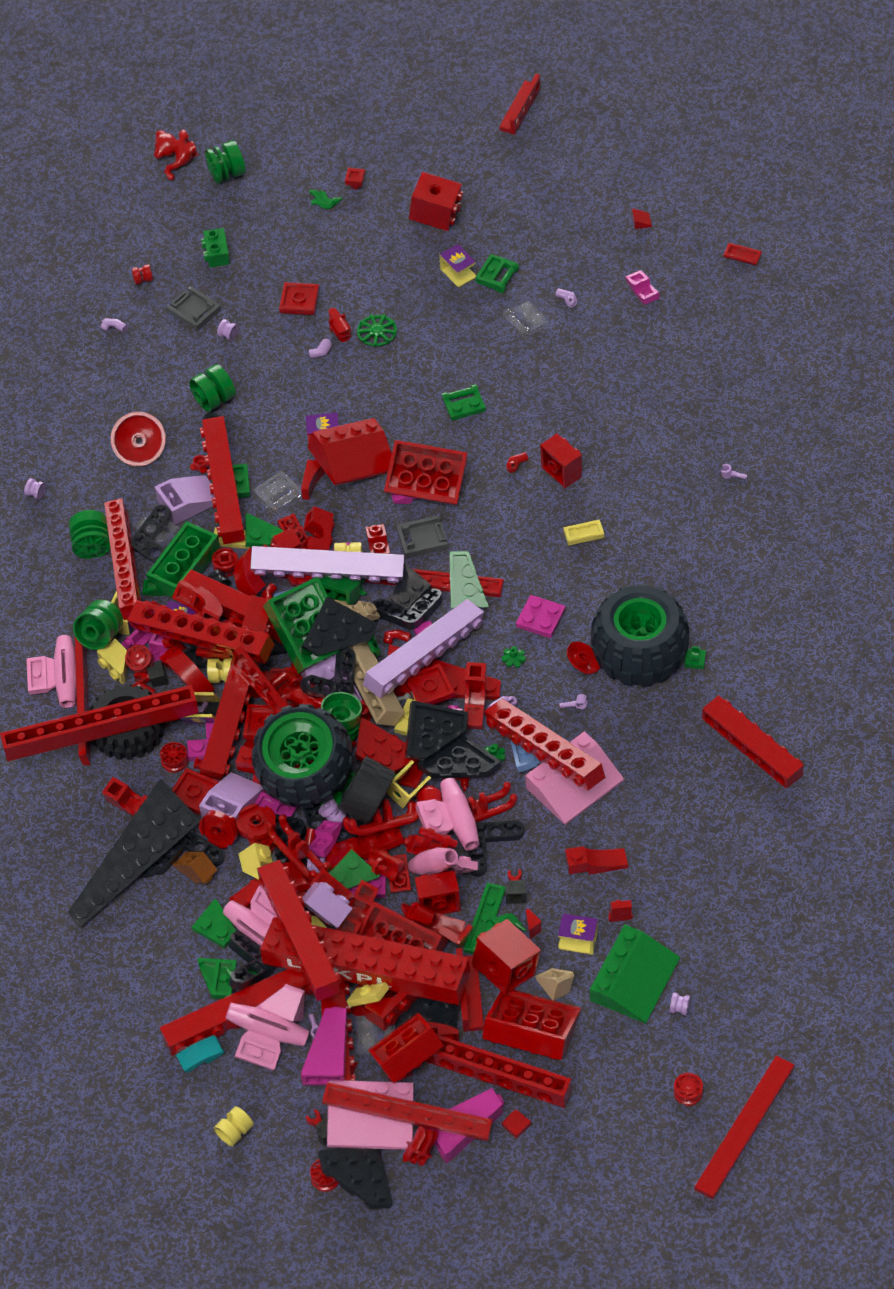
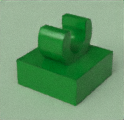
M692 646V649L688 648L685 657V668L704 669L706 650H701L697 646Z

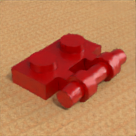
M421 826L418 834L423 835V837L416 834L408 843L406 851L418 855L423 851L438 847L449 848L448 846L456 848L458 841L451 839V836L447 834L442 835L435 832V829L430 827L427 829Z

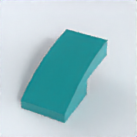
M214 1035L187 1047L176 1054L183 1070L189 1073L204 1062L207 1064L211 1063L225 1052L218 1038Z

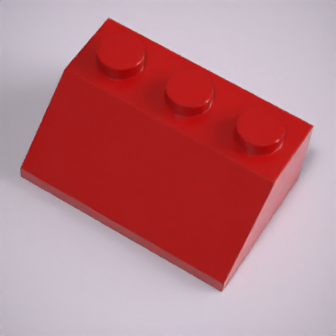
M417 1013L368 1051L394 1084L396 1081L402 1080L412 1069L421 1066L427 1058L437 1054L444 1045L430 1025Z

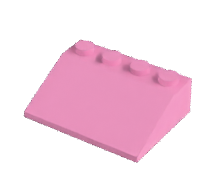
M585 731L570 743L602 763L606 778L592 789L587 791L582 787H578L569 778H564L557 770H552L545 762L525 775L526 789L564 825L624 781L622 775L598 743Z
M329 1080L330 1083L413 1101V1083L395 1082L393 1084L392 1082ZM328 1105L327 1147L406 1150L408 1146L406 1141H412L413 1124Z

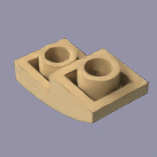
M358 601L355 606L342 604L372 621L380 618L376 611V606L371 602Z

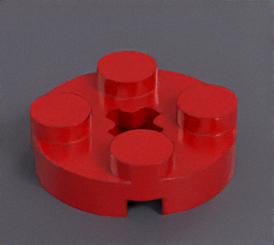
M258 804L248 805L239 812V817L236 820L238 832L251 843L269 837L266 831V824L268 822L273 823L276 831V816L274 811L266 805L265 807L258 806ZM254 820H256L257 822L261 821L259 824H253Z
M209 810L199 822L201 835L205 834L208 838L207 841L218 848H227L238 837V829L235 825L236 819L231 815Z

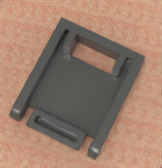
M190 286L187 289L188 292L184 291L170 303L171 306L168 305L166 307V311L198 331L221 311V305Z
M439 516L396 525L405 559L449 548ZM410 535L412 542L406 545L404 536Z

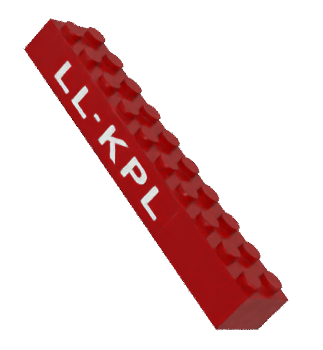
M273 917L260 948L263 964L303 972L278 918ZM316 926L320 936L318 939L324 942L327 950L325 954L327 957L330 956L334 963L333 970L334 972L338 971L341 980L369 986L386 982L390 991L459 1005L470 975L469 957Z

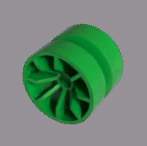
M214 364L206 369L204 374L199 373L189 380V387L195 400L206 412L219 407L220 401L225 403L236 396V390L231 378L218 364Z
M96 600L75 619L73 632L81 645L91 650H99L104 648L122 629L123 617L120 610L113 603L107 600Z

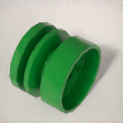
M234 140L223 143L221 146L222 152L217 146L213 147V150L211 148L205 150L208 170L217 184L223 182V179L225 181L229 180V172L234 178L246 174L241 151Z
M84 510L70 518L69 531L72 551L76 556L84 559L97 558L105 555L110 550L107 519L102 512Z
M334 692L327 695L322 700L321 708L334 715L336 720L345 727L351 742L354 741L359 735L362 713L361 702L356 696L346 692Z

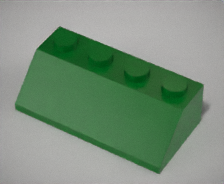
M186 521L146 574L147 578L164 595L172 598L178 582L183 580L190 570L202 574L212 561L213 554L220 549L218 535Z

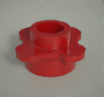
M204 455L195 456L190 469L200 471V473L207 472L208 466H206Z

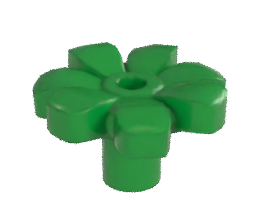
M516 646L510 648V650L506 648L503 651L504 656L501 657V661L506 663V666L509 668L512 665L515 668H520L521 663L526 661L524 650L517 651Z
M498 744L484 747V750L501 762L505 761L504 748L498 749Z

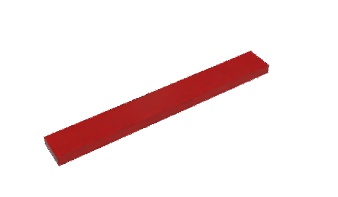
M413 569L431 585V589L435 588L440 591L450 592V573ZM477 576L484 596L501 597L504 579ZM365 579L364 581L367 583L396 586L397 584L387 582V580L380 579V582H370L368 581L369 579Z
M75 637L77 713L89 711L87 648L81 645ZM90 741L79 743L78 753L84 766L91 765Z
M777 1055L775 1056L694 1186L695 1191L712 1200L714 1199L792 1073L794 1064Z
M330 1082L326 1084L322 1100L324 1105L483 1141H488L493 1120Z

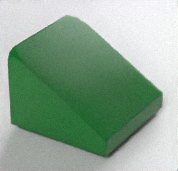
M148 578L144 579L142 595L164 596Z

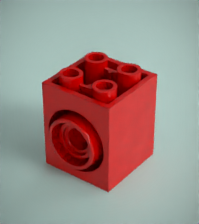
M422 172L411 197L409 219L448 231L450 225L454 226L456 212L459 213L462 203L460 202L464 193L461 191L462 184Z
M508 919L502 923L495 924L491 930L486 933L483 932L477 937L472 965L503 994L506 995L535 975L541 949Z

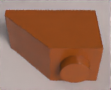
M185 852L172 865L195 883H208L217 871V868L204 852Z

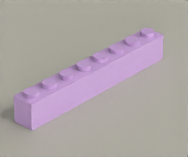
M252 546L251 571L259 576H265L266 573H274V576L284 577L285 574H293V577L296 578L312 575V578L318 577L319 579H323V576H330L333 580H342V577H347L351 581H361V578L369 579L368 581L380 582V579L387 580L389 583H399V581H403L404 555Z
M466 599L368 670L365 674L363 686L379 698L390 694L399 684H404L410 676L416 675L421 668L428 666L437 656H442L448 648H453L459 640L465 639L471 631L479 629L483 623L484 611Z

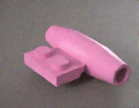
M61 635L57 637L54 659L46 656L27 658L29 695L47 693L56 687L61 707L71 708L75 705L77 695L76 662L71 636Z
M454 778L444 779L440 783L443 802L432 799L416 803V810L424 828L428 829L430 827L442 835L453 830L464 849L473 850L479 846L476 822L466 796Z
M438 847L416 855L409 861L408 868L411 873L418 875H431L442 871L454 870L455 874H464L476 871L478 869V862L471 861L470 857L460 856L458 859L457 852L454 849Z
M262 885L257 888L250 902L251 909L235 901H230L223 910V914L231 923L259 946L264 941L273 917H277Z
M231 1003L226 1015L227 1020L247 1030L240 1038L234 1057L272 1071L275 1069L281 1052L280 1042L304 1046L309 1034V1030L295 1022L257 1007Z

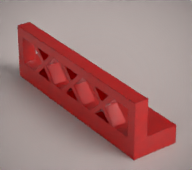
M535 74L531 82L524 81L501 122L499 131L516 135L541 89L539 74Z
M456 948V955L463 956L462 948ZM474 955L464 956L469 957L470 975L460 999L463 1032L484 1029L478 969L472 965Z

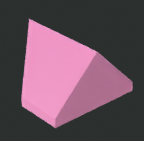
M285 984L283 988L258 1005L257 1008L291 1021H302L304 1018V990Z

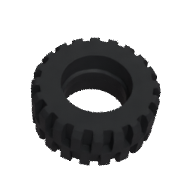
M125 684L123 687L117 685L112 690L110 688L105 690L103 695L100 694L96 698V702L91 704L90 710L149 696L152 693L148 689L143 690L141 686L137 685L135 687H132L131 684ZM164 722L95 739L93 742L97 745L99 751L105 752V755L111 758L113 756L120 760L122 758L131 760L135 756L139 758L144 756L143 753L151 752L153 746L159 744L160 738L164 734Z

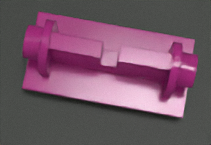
M135 630L129 637L125 638L121 645L127 650L134 645H145L150 641L153 634Z

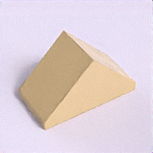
M551 968L535 977L554 1001L570 992L574 973Z

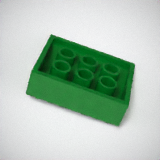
M318 577L269 599L263 605L298 674L339 652L334 651L317 657L301 648L325 598L328 597Z
M624 924L590 988V1001L647 1024L680 957L646 933Z

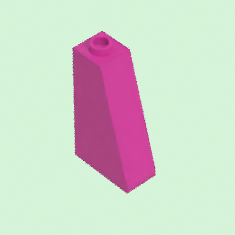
M325 1008L301 1071L303 1085H326L329 1080L345 1081L348 1021L346 1008Z
M493 1088L449 1110L493 1119V1123L503 1114L502 1106L504 1101L501 1095L496 1094ZM436 1130L438 1131V1137L434 1145L444 1162L448 1163L475 1138Z

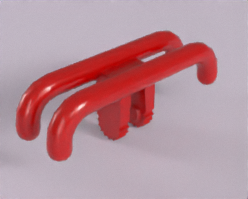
M505 782L500 791L485 796L484 792L479 793V799L474 800L472 796L467 799L476 823L506 812L515 806L518 797L516 794H511L508 802L488 810L489 803L505 797L510 792V782Z
M388 799L382 800L383 820L378 807L372 817V823L357 826L355 819L345 817L342 820L343 826L351 834L365 836L411 824L419 819L416 810L417 802L410 800L407 803V812L393 817L390 802Z
M285 814L279 816V823L289 838L288 846L275 832L273 823L268 822L266 824V831L270 839L306 879L311 881L317 872L315 870L310 871L301 862V859L307 857L319 871L321 868L327 872L330 870V863H323L308 847V843L302 840L299 833L294 832L290 827Z

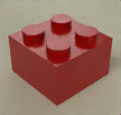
M556 433L540 444L541 468L566 489L582 478V454L578 449L573 448L566 438H562Z
M455 870L415 877L416 896L419 904L433 909L435 913L442 915L461 911Z

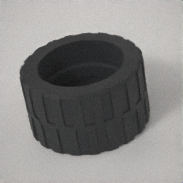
M365 757L349 783L338 809L368 824L389 789L395 776V771L369 757Z

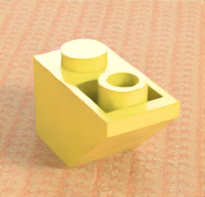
M113 639L104 648L97 651L99 658L97 661L101 668H106L109 671L110 676L115 681L118 680L123 685L126 683L128 670L125 661L127 650L116 639Z
M254 843L239 853L242 871L259 879L257 868L273 862L269 846Z

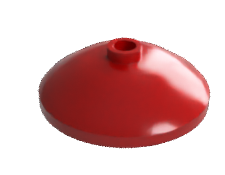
M132 412L124 415L116 422L111 433V445L114 453L122 462L131 466L140 467L153 463L160 457L166 444V435L162 424L157 418L145 412ZM138 438L143 439V442L141 444L136 443V440Z

